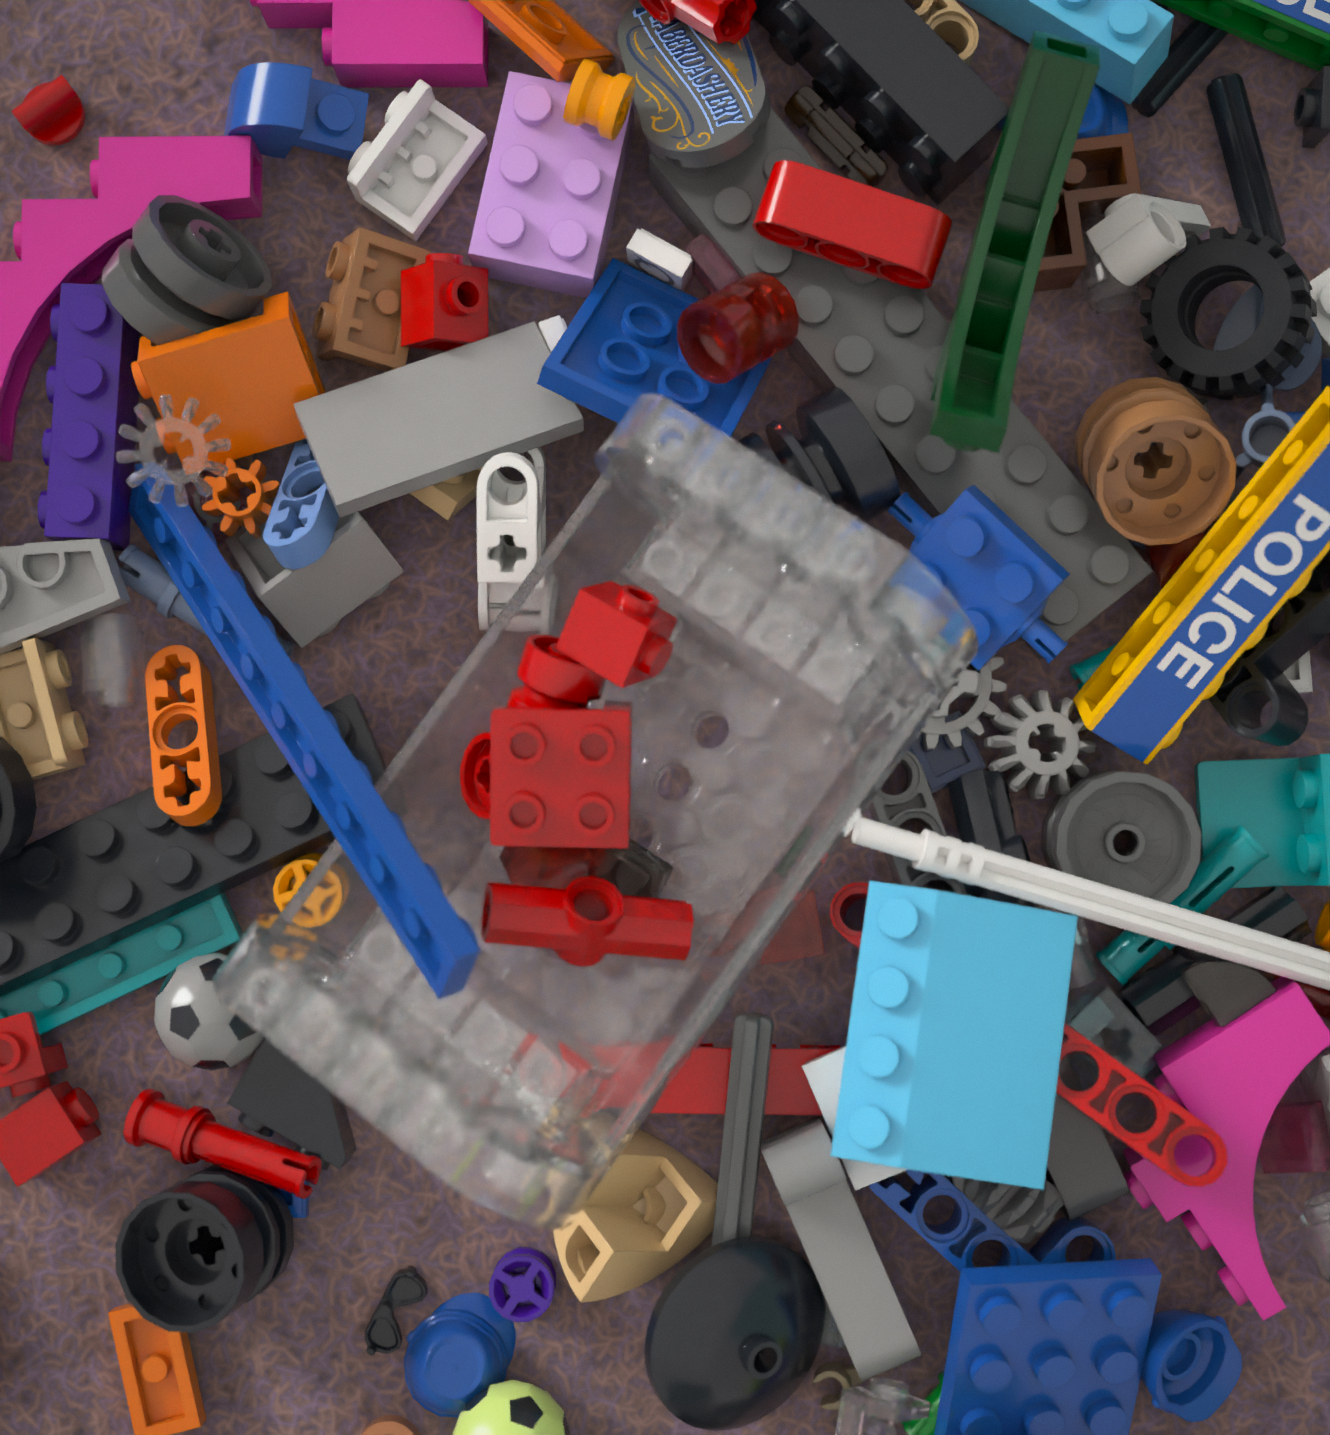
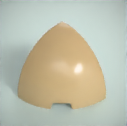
M577 1111L563 1138L554 1170L553 1185L562 1188L564 1191V1225L555 1228L553 1233L564 1274L571 1289L580 1303L603 1300L630 1291L662 1274L695 1249L713 1231L718 1183L683 1154L635 1126L594 1112Z

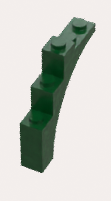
M1034 30L987 178L983 208L960 277L957 304L934 373L931 393L934 408L930 435L942 438L945 443L953 448L968 452L984 449L999 453L1008 425L1016 366L1031 299L1064 178L1100 68V47Z

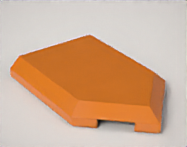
M468 0L470 4L557 82L572 81L584 59L599 63L603 72L615 60L612 52L554 0Z

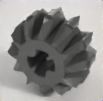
M950 1176L951 1182L1007 1235L1019 1243L1029 1244L1039 1232L1042 1234L1055 1220L1053 1216L1063 1205L1061 1193L1046 1179L1044 1190Z

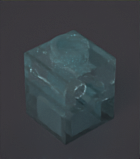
M1095 984L1066 1011L1065 1023L1100 1049L1104 1042L1098 1034L1103 1028L1115 1032L1120 1030L1115 1037V1041L1120 1046V1049L1115 1054L1105 1052L1142 1079L1155 1065V1061L1151 1056L1162 1045L1108 987ZM1075 1053L1098 1079L1096 1063L1084 1054Z

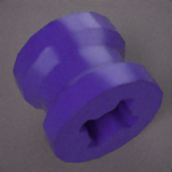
M518 1247L508 1251L498 1261L489 1282V1297L494 1309L502 1317L513 1322H529L539 1318L549 1308L556 1288V1271L552 1261L542 1251L532 1247ZM512 1271V1272L515 1273V1274H517V1273H519V1272H526V1273H525V1274H518V1275L514 1276V1275H512V1274L509 1273V1272ZM533 1280H535L536 1288L540 1290L539 1292L535 1290V1283Z

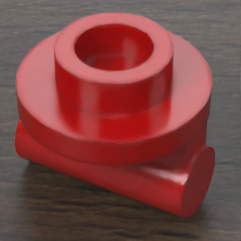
M62 74L52 82L43 83L33 88L26 95L23 103L11 111L23 128L34 139L46 145H62L71 141L79 134L85 122L83 102Z

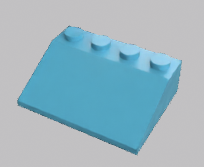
M869 881L831 1156L896 1168L1044 1190L1078 916L941 890Z

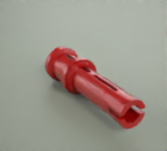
M152 1088L145 1089L137 1096L127 1113L124 1123L123 1134L125 1141L132 1146L143 1147L149 1144L172 1153V1158L176 1162L184 1165L194 1164L203 1160L293 1193L301 1199L307 1198L313 1191L312 1187L304 1184L305 1181L316 1185L321 1173L322 1163L319 1157L309 1156L217 1123L215 1116L208 1108L197 1105L188 1109L166 1101L160 1091Z

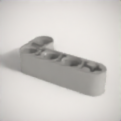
M816 1117L762 1141L761 1151L862 1382L917 1358L922 1354L846 1181L847 1178L838 1157L831 1156L832 1143L823 1123L819 1117Z

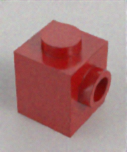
M432 253L425 256V263L401 271V347L446 352L488 337V268L464 265L463 256L458 254Z
M611 580L579 589L555 649L620 688H625L654 678L664 669L673 651V642L669 638L678 618L659 608V600L656 596L636 586H621Z

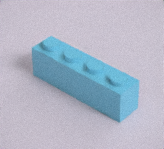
M959 0L1029 44L1034 30L1100 47V68L1095 84L1128 104L1132 103L1168 57L1174 15L1150 0Z

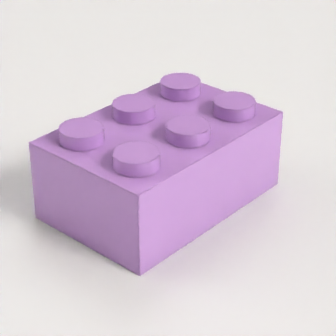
M509 71L468 251L471 264L475 267L488 268V278L587 298L601 277L634 128L633 99L619 135L615 140H610L600 136L595 126L587 123L574 126L564 122V108L571 83L557 82L556 80Z

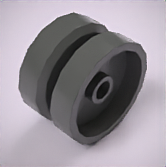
M158 195L148 204L132 227V239H127L117 248L102 270V286L111 304L133 328L156 345L241 321V319H248L273 287L271 271L264 258L239 230L204 206L176 195Z
M1098 771L1084 778L1073 780L1070 783V792L1054 797L1042 822L1041 850L1048 868L1170 904L1188 888L1200 863L1201 831L1192 806L1173 785L1148 773ZM1118 832L1129 837L1126 850L1114 849L1113 839Z

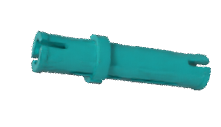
M1238 825L1229 837L1199 863L1188 888L1170 904L1202 914L1263 859L1265 860L1270 855L1241 825ZM1124 930L1095 955L1106 969L1122 985H1125L1129 982V978L1165 946L1171 951L1176 945Z

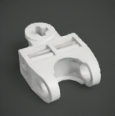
M541 447L527 451L532 456L534 465L520 454L511 452L500 453L491 457L484 464L478 477L479 629L483 631H490L492 624L533 625L534 632H545L547 613L546 568H544V555L546 551V461ZM505 466L516 468L524 475L525 480H509L502 475L499 468Z

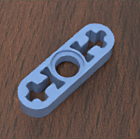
M306 439L296 441L263 531L265 543L280 565L286 569H300L321 558L331 544L339 520V515Z

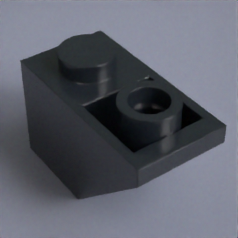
M280 1029L268 1033L227 1104L241 1111L238 1120L249 1129L267 1137H272L274 1132H277L297 1144L294 1149L295 1151L319 1157L322 1163L321 1169L328 1170L330 1164L341 1169L352 1158L356 1151V1146L334 1061Z

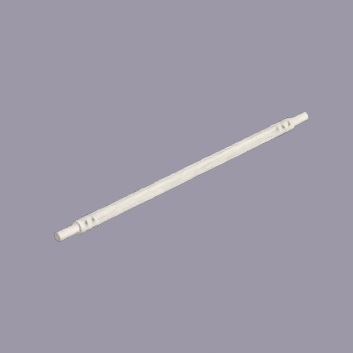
M859 817L855 822L851 837L852 843L912 860V866L915 869L925 872L930 871L941 877L957 879L959 882L968 885L984 887L1330 990V952L994 852L977 844L962 842L957 838L941 836L937 832L924 829L920 834H916L863 817Z

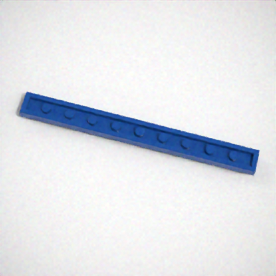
M160 460L136 464L128 508L129 513L437 998L441 1000L464 991L481 951L472 926L466 919L459 917L442 891L436 871L432 866L422 861L410 843L401 818L394 811H389L373 786L368 768L361 760L355 759L340 736L339 727L334 716L329 711L323 710L308 687L303 669L298 663L290 660L277 640L272 622L268 617L260 614L247 594L243 578L236 570H231L218 550L213 532L209 527L201 524L189 506L184 488L179 483H174Z

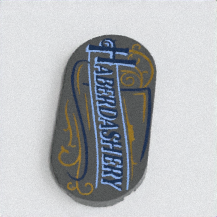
M638 0L627 10L618 27L617 41L626 74L636 78L633 99L641 127L653 154L667 162V157L679 160L681 167L704 168L721 164L744 152L755 141L753 133L759 128L761 122L763 127H765L771 110L768 93L748 33L735 45L727 41L717 44L677 18L666 25L658 22L643 8Z

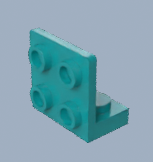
M1317 754L1301 758L1223 760L1196 763L1194 769L1197 821L1201 831L1200 862L1229 837L1238 825H1241L1270 856L1259 862L1231 888L1330 886V754Z

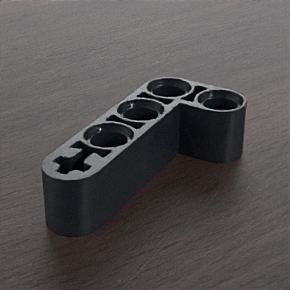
M1330 550L1312 570L1311 578L1306 587L1295 597L1287 599L1268 622L1267 630L1261 640L1254 647L1243 651L1236 660L1234 670L1228 677H1224L1223 683L1217 692L1208 698L1229 728L1237 735L1278 747L1297 741L1305 732L1309 720L1308 708L1301 695L1283 672L1330 632V586L1324 591L1321 588L1323 576L1330 569ZM1285 610L1283 627L1278 633L1273 635L1272 626L1274 620L1279 613ZM1269 701H1272L1273 712L1271 718L1262 726L1260 719L1262 709Z

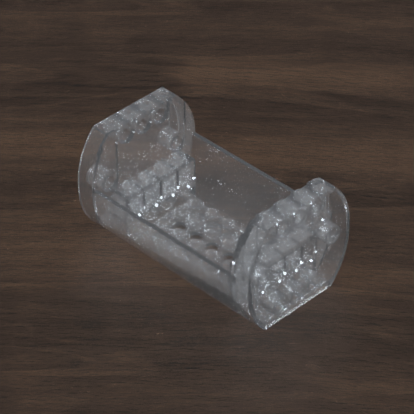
M645 394L636 398L595 454V465L601 475L374 785L389 811H394L401 818L405 826L407 838L422 861L432 866L436 871L442 891L458 916L466 919L476 934L481 951L464 991L441 1000L437 998L336 838L279 916L272 914H260L257 916L213 978L215 991L226 1006L450 1187L498 1212L544 1228H564L572 1224L978 652L977 635L966 614L946 589L906 550L668 398L655 394ZM611 580L621 586L632 585L650 592L658 598L659 608L678 618L669 638L673 642V651L668 663L660 674L625 688H620L606 680L601 698L588 701L587 706L590 709H603L605 701H633L631 821L637 819L648 820L654 830L650 846L638 853L651 862L656 873L655 888L648 897L682 900L692 904L694 925L691 936V948L685 961L607 954L601 962L593 966H577L569 964L563 959H554L548 953L547 948L485 943L484 939H481L480 920L483 896L488 882L566 889L572 881L580 877L591 876L599 871H607L612 875L615 861L619 856L629 853L624 848L494 846L490 842V819H481L470 811L463 799L460 786V765L465 749L474 737L483 732H490L491 712L497 707L507 706L511 690L524 686V683L517 676V670L527 638L531 635L560 637L579 589ZM710 716L725 718L729 724V734L726 740L714 748L700 746L696 741V729L700 722ZM680 767L687 769L691 776V787L688 793L678 800L662 798L658 788L661 776L671 768ZM628 859L619 866L618 880L625 889L624 891L633 896L630 893L639 894L642 885L644 891L647 889L650 883V873L641 861Z

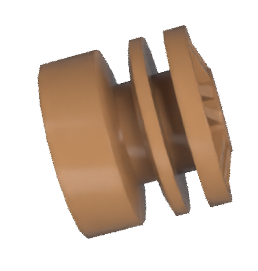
M1158 377L1129 379L1104 391L1087 408L1076 431L1075 460L1106 522L1127 539L1147 545L1179 543L1203 532L1224 512L1235 489L1236 460L1227 438L1211 420L1201 403L1181 384Z

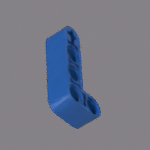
M906 1170L905 1172L917 1182L910 1192L894 1176L868 1185L885 1204L960 1272L961 1268H976L972 1263L973 1252L980 1243L987 1240H996L1001 1242L1002 1256L993 1267L1067 1263L1065 1257L1066 1248L1071 1240L1081 1235L1091 1236L1093 1241L1092 1253L1086 1261L1116 1260V1252L1112 1241L1106 1233L1084 1217H1078L1072 1221H1068L1066 1217L1060 1218L1051 1225L1030 1251H1027L1019 1242H1016L955 1187L951 1180L942 1174ZM925 1173L929 1174V1176L923 1178ZM938 1195L952 1197L954 1211L949 1220L939 1225H931L924 1222L923 1209L928 1200Z

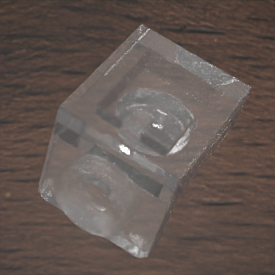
M872 1377L870 1385L842 1389L835 1435H897L895 1423L928 1418L931 1403L909 1395L910 1386L904 1382L885 1377Z

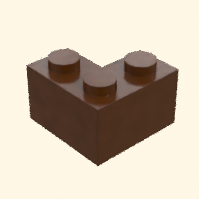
M1133 132L1076 139L1033 292L1071 288L1087 265L1081 225L1099 223L1105 218V210L1116 200L1133 193L1142 194Z

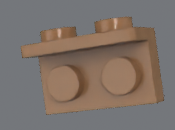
M362 227L345 237L342 242L336 241L331 249L326 266V277L333 279L328 302L323 301L320 304L312 328V337L319 340L316 357L330 361L338 356L385 372L405 366L409 348L401 347V271L425 263V256L431 254V251Z

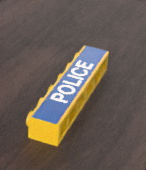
M1329 386L1324 389L1073 698L1074 704L1087 729L1146 765L1150 763L1161 749L1169 747L1177 739L1182 730L1183 722L1202 700L1210 698L1217 692L1223 683L1227 670L1244 650L1254 647L1261 640L1271 618L1288 598L1295 597L1306 587L1311 578L1312 570L1330 550Z

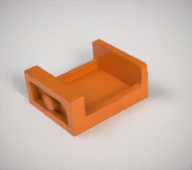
M288 291L263 298V314L161 345H156L145 336L140 337L137 361L131 363L132 374L139 393L143 399L153 397L161 417L156 418V425L163 447L169 455L177 452L186 474L225 463L227 458L236 460L306 439L293 404L326 393Z

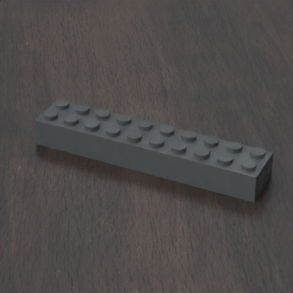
M772 108L765 127H763L761 122L759 128L753 133L755 141L744 152L721 164L704 168L681 167L679 160L667 157V162L656 157L652 152L648 156L650 184L770 331L781 339L780 343L822 393L835 386L841 388L853 400L880 441L903 494L908 492L909 496L934 518L946 512L966 488L975 485L1070 573L1068 578L1049 597L1045 610L1039 617L1060 638L1066 642L1153 572L1129 541L1106 522L1097 502L1012 399L1010 400L1007 430L999 453L984 449L974 452L962 451L951 447L942 438L930 435L934 401L931 400L934 373L950 324L921 289L902 286L774 243L762 237L753 229L752 224L775 162L781 160L794 161L822 170ZM1023 639L1038 659L1043 658Z

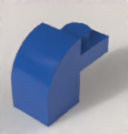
M274 62L251 64L239 70L231 85L224 136H251L262 155L285 159L292 147L297 146L351 160L355 151L362 144L369 93L311 78L313 68Z

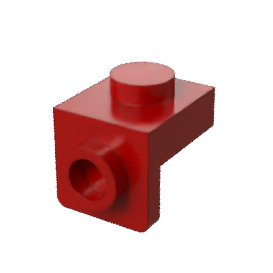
M23 1012L0 1019V1088L9 1086L12 1098L52 1086L49 1074L68 1068L62 1043L43 1048L35 1016L32 1012Z

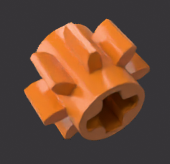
M227 458V471L223 472L218 478L212 476L204 478V481L213 489V500L203 504L202 509L209 516L225 514L220 524V531L229 537L236 533L239 526H242L256 539L261 538L260 525L268 520L274 503L273 497H276L280 483L278 481L261 483L266 475L267 467L257 459L247 471L241 469L231 458ZM243 487H248L253 494L247 497L248 508L241 511L234 503L240 500L239 490Z

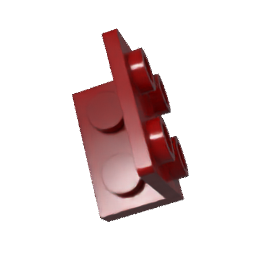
M605 701L603 709L497 707L491 712L490 842L492 845L628 849L631 833L633 701Z

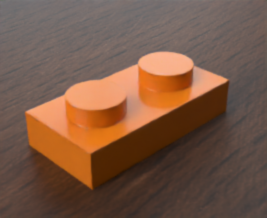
M131 1303L113 1308L108 1312L134 1435H171L201 1427L207 1419L188 1333L166 1331L145 1320Z

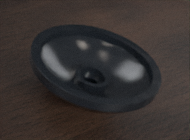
M739 1237L723 1241L699 1253L684 1265L671 1279L659 1297L652 1312L645 1338L644 1353L647 1376L651 1387L662 1404L684 1423L696 1428L712 1431L731 1430L749 1425L781 1406L800 1386L808 1374L822 1341L825 1324V1304L822 1289L814 1271L801 1256L788 1246L764 1237Z

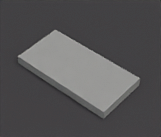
M535 321L293 404L297 419L339 518L479 469L491 457L505 452L521 454L584 431L583 417L576 403L537 384L542 366L550 355V351Z

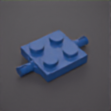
M975 485L966 488L946 512L934 518L913 500L908 492L902 494L894 502L895 505L889 508L887 513L899 521L915 539L911 544L908 556L885 583L978 671L1003 646L1018 640L1020 637L1038 652L1048 664L1069 644L1060 638L1039 617L1043 614L1049 597L1068 578L1070 573Z

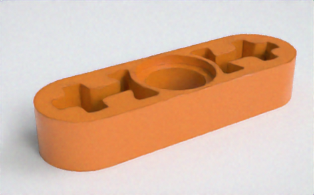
M171 645L156 652L149 660L145 670L154 798L158 807L172 820L180 825L191 827L201 825L210 820L218 811L222 801L212 680L208 667L192 649L183 645ZM182 666L189 673L180 677V692L188 702H179L178 693L168 683V681L176 678V669ZM189 720L198 723V734L189 746L182 749H172L169 747V734L177 724ZM178 767H187L189 779L200 788L199 791L191 793L190 804L185 806L176 799V797L184 795L187 790L186 775Z

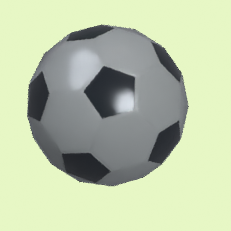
M221 953L197 956L178 965L163 981L155 999L154 1024L160 1041L176 1059L191 1067L208 1071L229 1068L250 1058L260 1047L272 1024L273 999L267 982L257 969L240 958Z

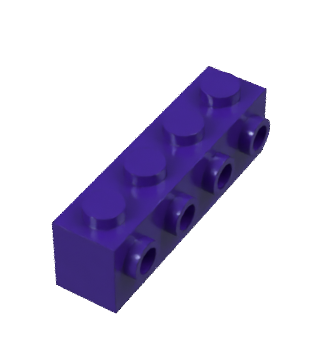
M61 283L60 304L56 303L53 305L50 316L51 334L54 341L57 342L56 366H50L46 376V392L49 402L53 404L52 427L45 429L42 438V456L45 465L49 466L47 491H42L38 499V521L41 528L45 529L44 536L52 541L102 539L110 542L112 550L124 551L130 542L131 514L128 508L134 477L139 391L134 381L131 363L137 361L140 337H143V334L133 328L115 309L102 285Z

